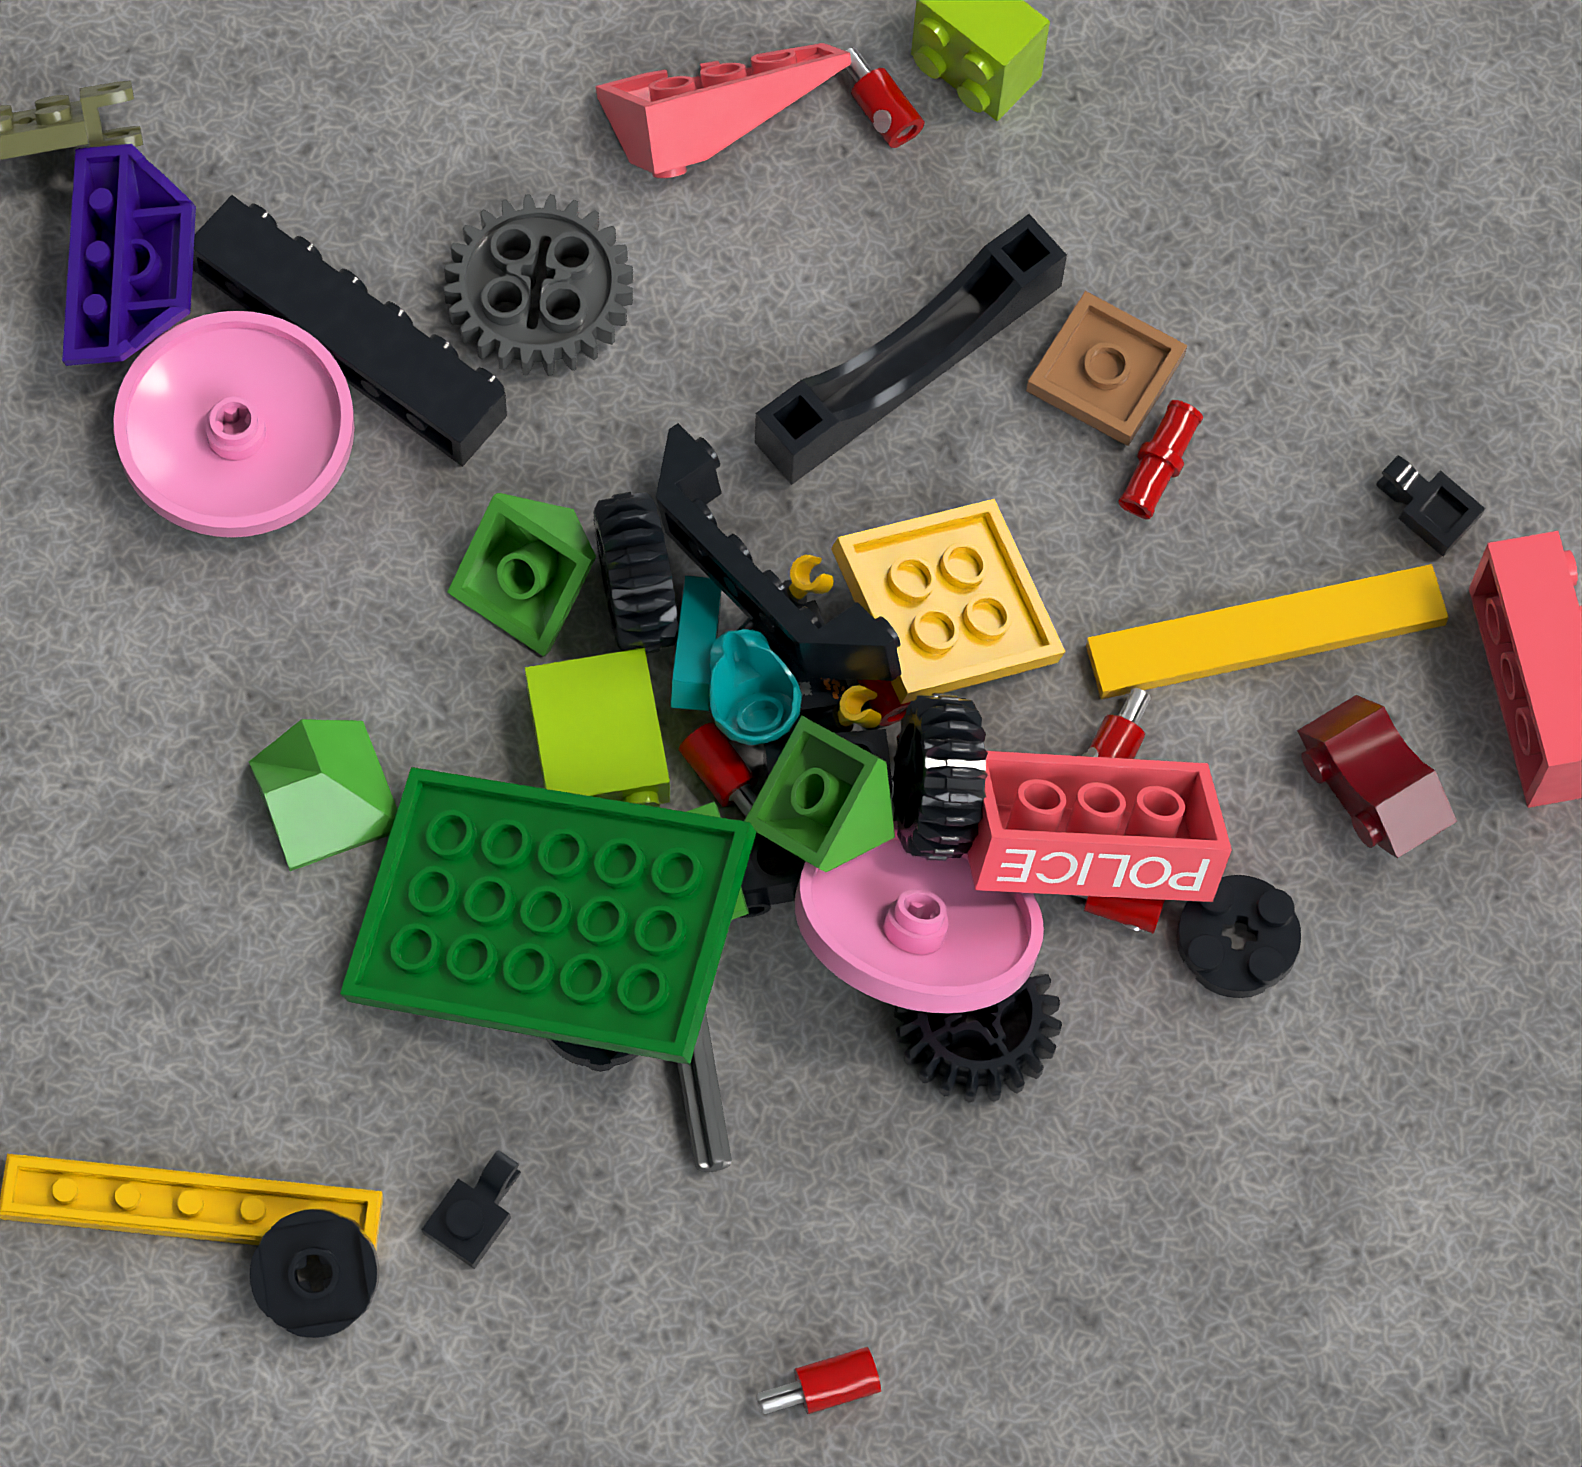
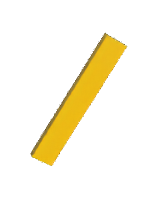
M1429 564L1087 638L1086 648L1102 700L1129 694L1134 688L1148 690L1446 625L1449 616L1433 565Z
M7 1154L0 1194V1219L259 1245L264 1234L281 1218L306 1209H327L355 1220L371 1239L376 1250L383 1192Z

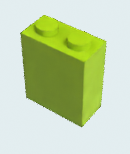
M645 648L525 667L526 689L544 789L654 807L670 803V779Z

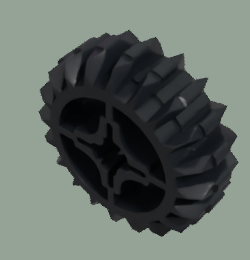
M631 491L614 494L612 498L599 500L593 511L595 538L608 612L618 647L622 651L645 648V652L648 654L659 652L661 648L675 645L679 628L677 621L678 613L664 533L654 500L647 492L632 494Z
M932 693V696L918 695L908 705L906 714L901 719V732L896 737V756L893 757L895 763L894 775L892 777L894 782L892 801L895 807L893 820L897 821V836L905 852L910 853L912 856L938 861H946L947 858H961L963 854L968 853L978 835V823L983 818L982 806L983 800L986 798L985 780L988 776L986 772L988 752L985 750L984 745L986 732L981 727L982 717L972 700L944 693Z
M1049 974L1029 976L1021 988L1008 998L989 1007L974 1010L973 1012L978 1018L988 1014L987 1027H983L977 1020L967 1023L968 1012L952 1013L943 1020L941 1028L932 1032L927 1012L895 1006L894 1017L904 1022L896 1028V1041L903 1044H912L904 1052V1061L907 1065H915L926 1061L919 1075V1079L923 1083L931 1082L938 1074L943 1076L940 1093L944 1097L949 1096L953 1092L955 1083L965 1085L964 1099L968 1103L975 1101L977 1090L980 1086H986L987 1096L991 1101L995 1102L1001 1097L1002 1081L1005 1082L1010 1090L1018 1094L1024 1088L1023 1074L1038 1079L1042 1075L1044 1068L1039 1058L1052 1059L1056 1051V1045L1049 1038L1060 1034L1062 1022L1050 1016L1059 1010V997L1044 994L1051 985ZM1023 1006L1028 1021V1032L1023 1041L1014 1050L1009 1052L1004 1044L1006 1035L1001 1025L1012 1018L1014 1010ZM961 1047H971L977 1050L984 1057L985 1061L965 1059L953 1054L951 1051Z

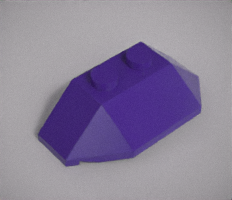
M133 144L75 149L62 361L66 366L124 361L191 313L196 206L160 170L149 162Z

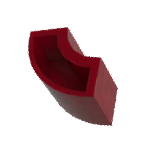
M1355 695L1297 730L1306 748V751L1301 754L1306 770L1317 783L1322 784L1326 781L1351 816L1355 832L1367 847L1372 848L1379 845L1389 854L1399 858L1457 822L1436 771L1422 762L1408 747L1395 728L1384 706Z

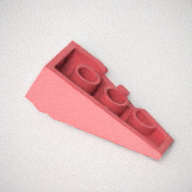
M820 43L756 54L751 57L752 67L746 68L741 63L720 64L719 61L701 63L700 76L668 77L666 70L648 72L596 86V93L629 162L651 172L653 177L671 178L686 173L687 165L708 160L851 64L850 52Z

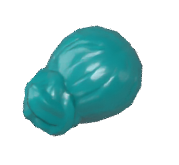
M748 629L729 630L715 640L710 652L711 678L709 698L711 712L717 728L730 740L750 746L775 741L788 733L800 715L802 693L797 680L785 663L770 649L764 635L761 632Z

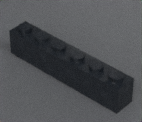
M231 195L196 232L194 237L193 271L249 312L268 314L281 318L311 334L331 353L341 368L348 384L463 467L507 417L506 393L502 383L488 370L481 367L474 370L460 360L457 351L442 337L436 334L428 337L414 327L409 315L395 303L387 301L383 304L368 293L365 284L354 273L343 268L338 272L322 260V255L318 249L308 240L301 236H296L293 239L277 228L278 225L274 218L261 206L252 203L248 207Z

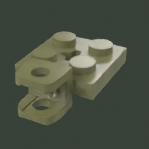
M119 81L79 88L80 101L70 102L69 95H55L36 100V108L12 112L11 105H0V160L86 145L88 140L90 147L133 144L135 147L143 145L140 126L103 131L98 107L133 100L134 94L131 81Z

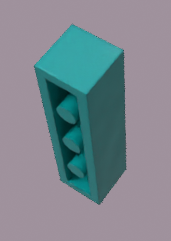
M685 575L672 679V708L709 711L710 652L718 635L722 590L708 577Z

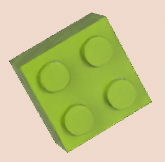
M916 0L911 55L923 73L933 79L941 77L955 88L959 98L968 108L977 113L984 111L998 122L1042 77L1050 20L1024 0Z

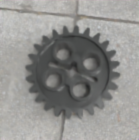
M526 194L523 201V209L515 211L513 206L504 199L502 200V216L496 218L486 210L480 212L482 230L470 225L463 227L464 241L467 245L452 243L451 258L455 263L445 264L444 266L445 281L450 283L444 286L445 303L453 305L449 308L451 324H463L460 328L462 342L466 344L479 339L477 344L479 358L484 359L496 350L499 352V369L505 370L513 359L521 360V369L525 376L529 375L534 362H542L546 374L552 376L555 360L563 359L565 364L573 371L576 370V353L582 351L587 357L593 360L597 359L598 347L596 339L613 345L615 342V329L612 325L626 326L627 309L623 306L633 304V288L628 286L633 283V266L625 264L628 261L627 246L614 245L616 242L615 227L609 226L598 231L599 212L595 210L583 219L579 218L578 201L576 200L568 204L564 211L557 210L555 195L552 194L548 196L544 208H536L531 195ZM547 240L551 244L546 257L547 279H544L541 288L538 325L535 329H529L527 325L532 309L531 289L536 284L540 243ZM510 250H520L527 254L519 260H509L502 257L505 252ZM568 257H576L584 261L578 267L569 268L560 264L563 259ZM501 302H512L518 305L511 312L502 313L493 309L496 304ZM559 309H569L576 313L574 317L568 320H559L551 316L554 311Z

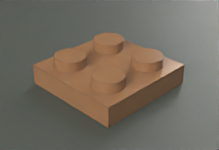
M1085 291L1029 378L1026 391L1129 446L1183 360L1187 345Z

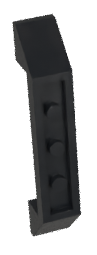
M679 423L668 430L656 492V500L665 533L807 678L893 681L902 675L897 652L901 642L892 625L884 617L878 616L874 619L856 602L822 626L819 619L808 607L803 606L798 609L789 600L786 588L771 570L762 572L753 563L749 550L737 535L732 533L726 536L717 527L716 519L706 504L722 494L716 469L720 467L719 458L704 438L699 437L695 440Z

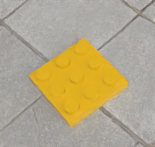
M995 499L840 536L831 548L855 603L858 602L874 619L878 616L884 617L892 625L900 639L901 646L897 648L902 675L890 681L900 704L914 701L918 695L932 696V693H945L1058 663L1065 653Z

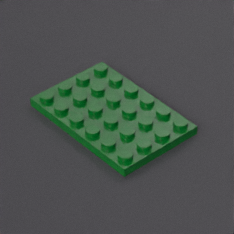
M411 767L340 994L351 1003L690 1065L757 831L750 822Z

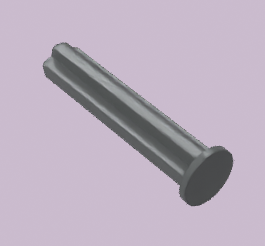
M705 1010L690 1065L678 1063L695 1167L699 1171L716 1172L728 1168L732 1158Z

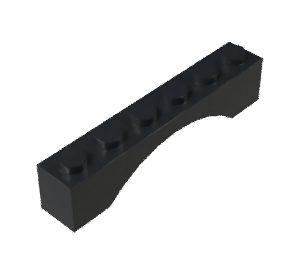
M1030 214L1026 215L985 245L973 260L934 299L894 332L845 363L821 374L800 380L756 412L754 443L790 484H794L1062 286L1067 254Z

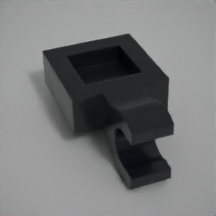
M1399 455L1382 471L1383 477L1376 483V486L1394 501L1407 505L1398 519L1443 557L1478 521L1486 509L1441 470L1428 482L1407 460Z
M498 1150L484 1168L474 1189L458 1178L421 1229L423 1234L475 1269L511 1219L510 1213L498 1204L521 1174V1171L517 1169L519 1163Z

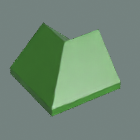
M497 493L493 495L447 593L542 656H546L550 652L596 559V555L574 509Z
M801 716L745 821L750 822L757 833L818 869L828 872L895 838L886 761Z
M301 719L248 761L289 871L390 836L398 809L363 721Z

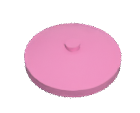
M225 311L206 314L176 325L160 335L140 353L125 375L118 392L114 410V436L118 455L130 484L143 501L160 516L182 528L200 534L216 537H248L277 530L293 523L315 508L330 493L340 479L350 457L354 439V412L350 390L341 368L331 353L311 334L297 325L268 314L248 311Z
M893 821L895 838L828 872L818 869L807 861L805 862L795 895V915L800 932L815 956L832 973L866 995L898 1007L930 1013L968 1012L989 1007L1008 998L1021 988L1034 968L1044 932L1041 910L1034 894L975 890L967 854H963L961 858H947L946 861L926 860L924 857L912 856L910 853L905 852L897 836V821Z

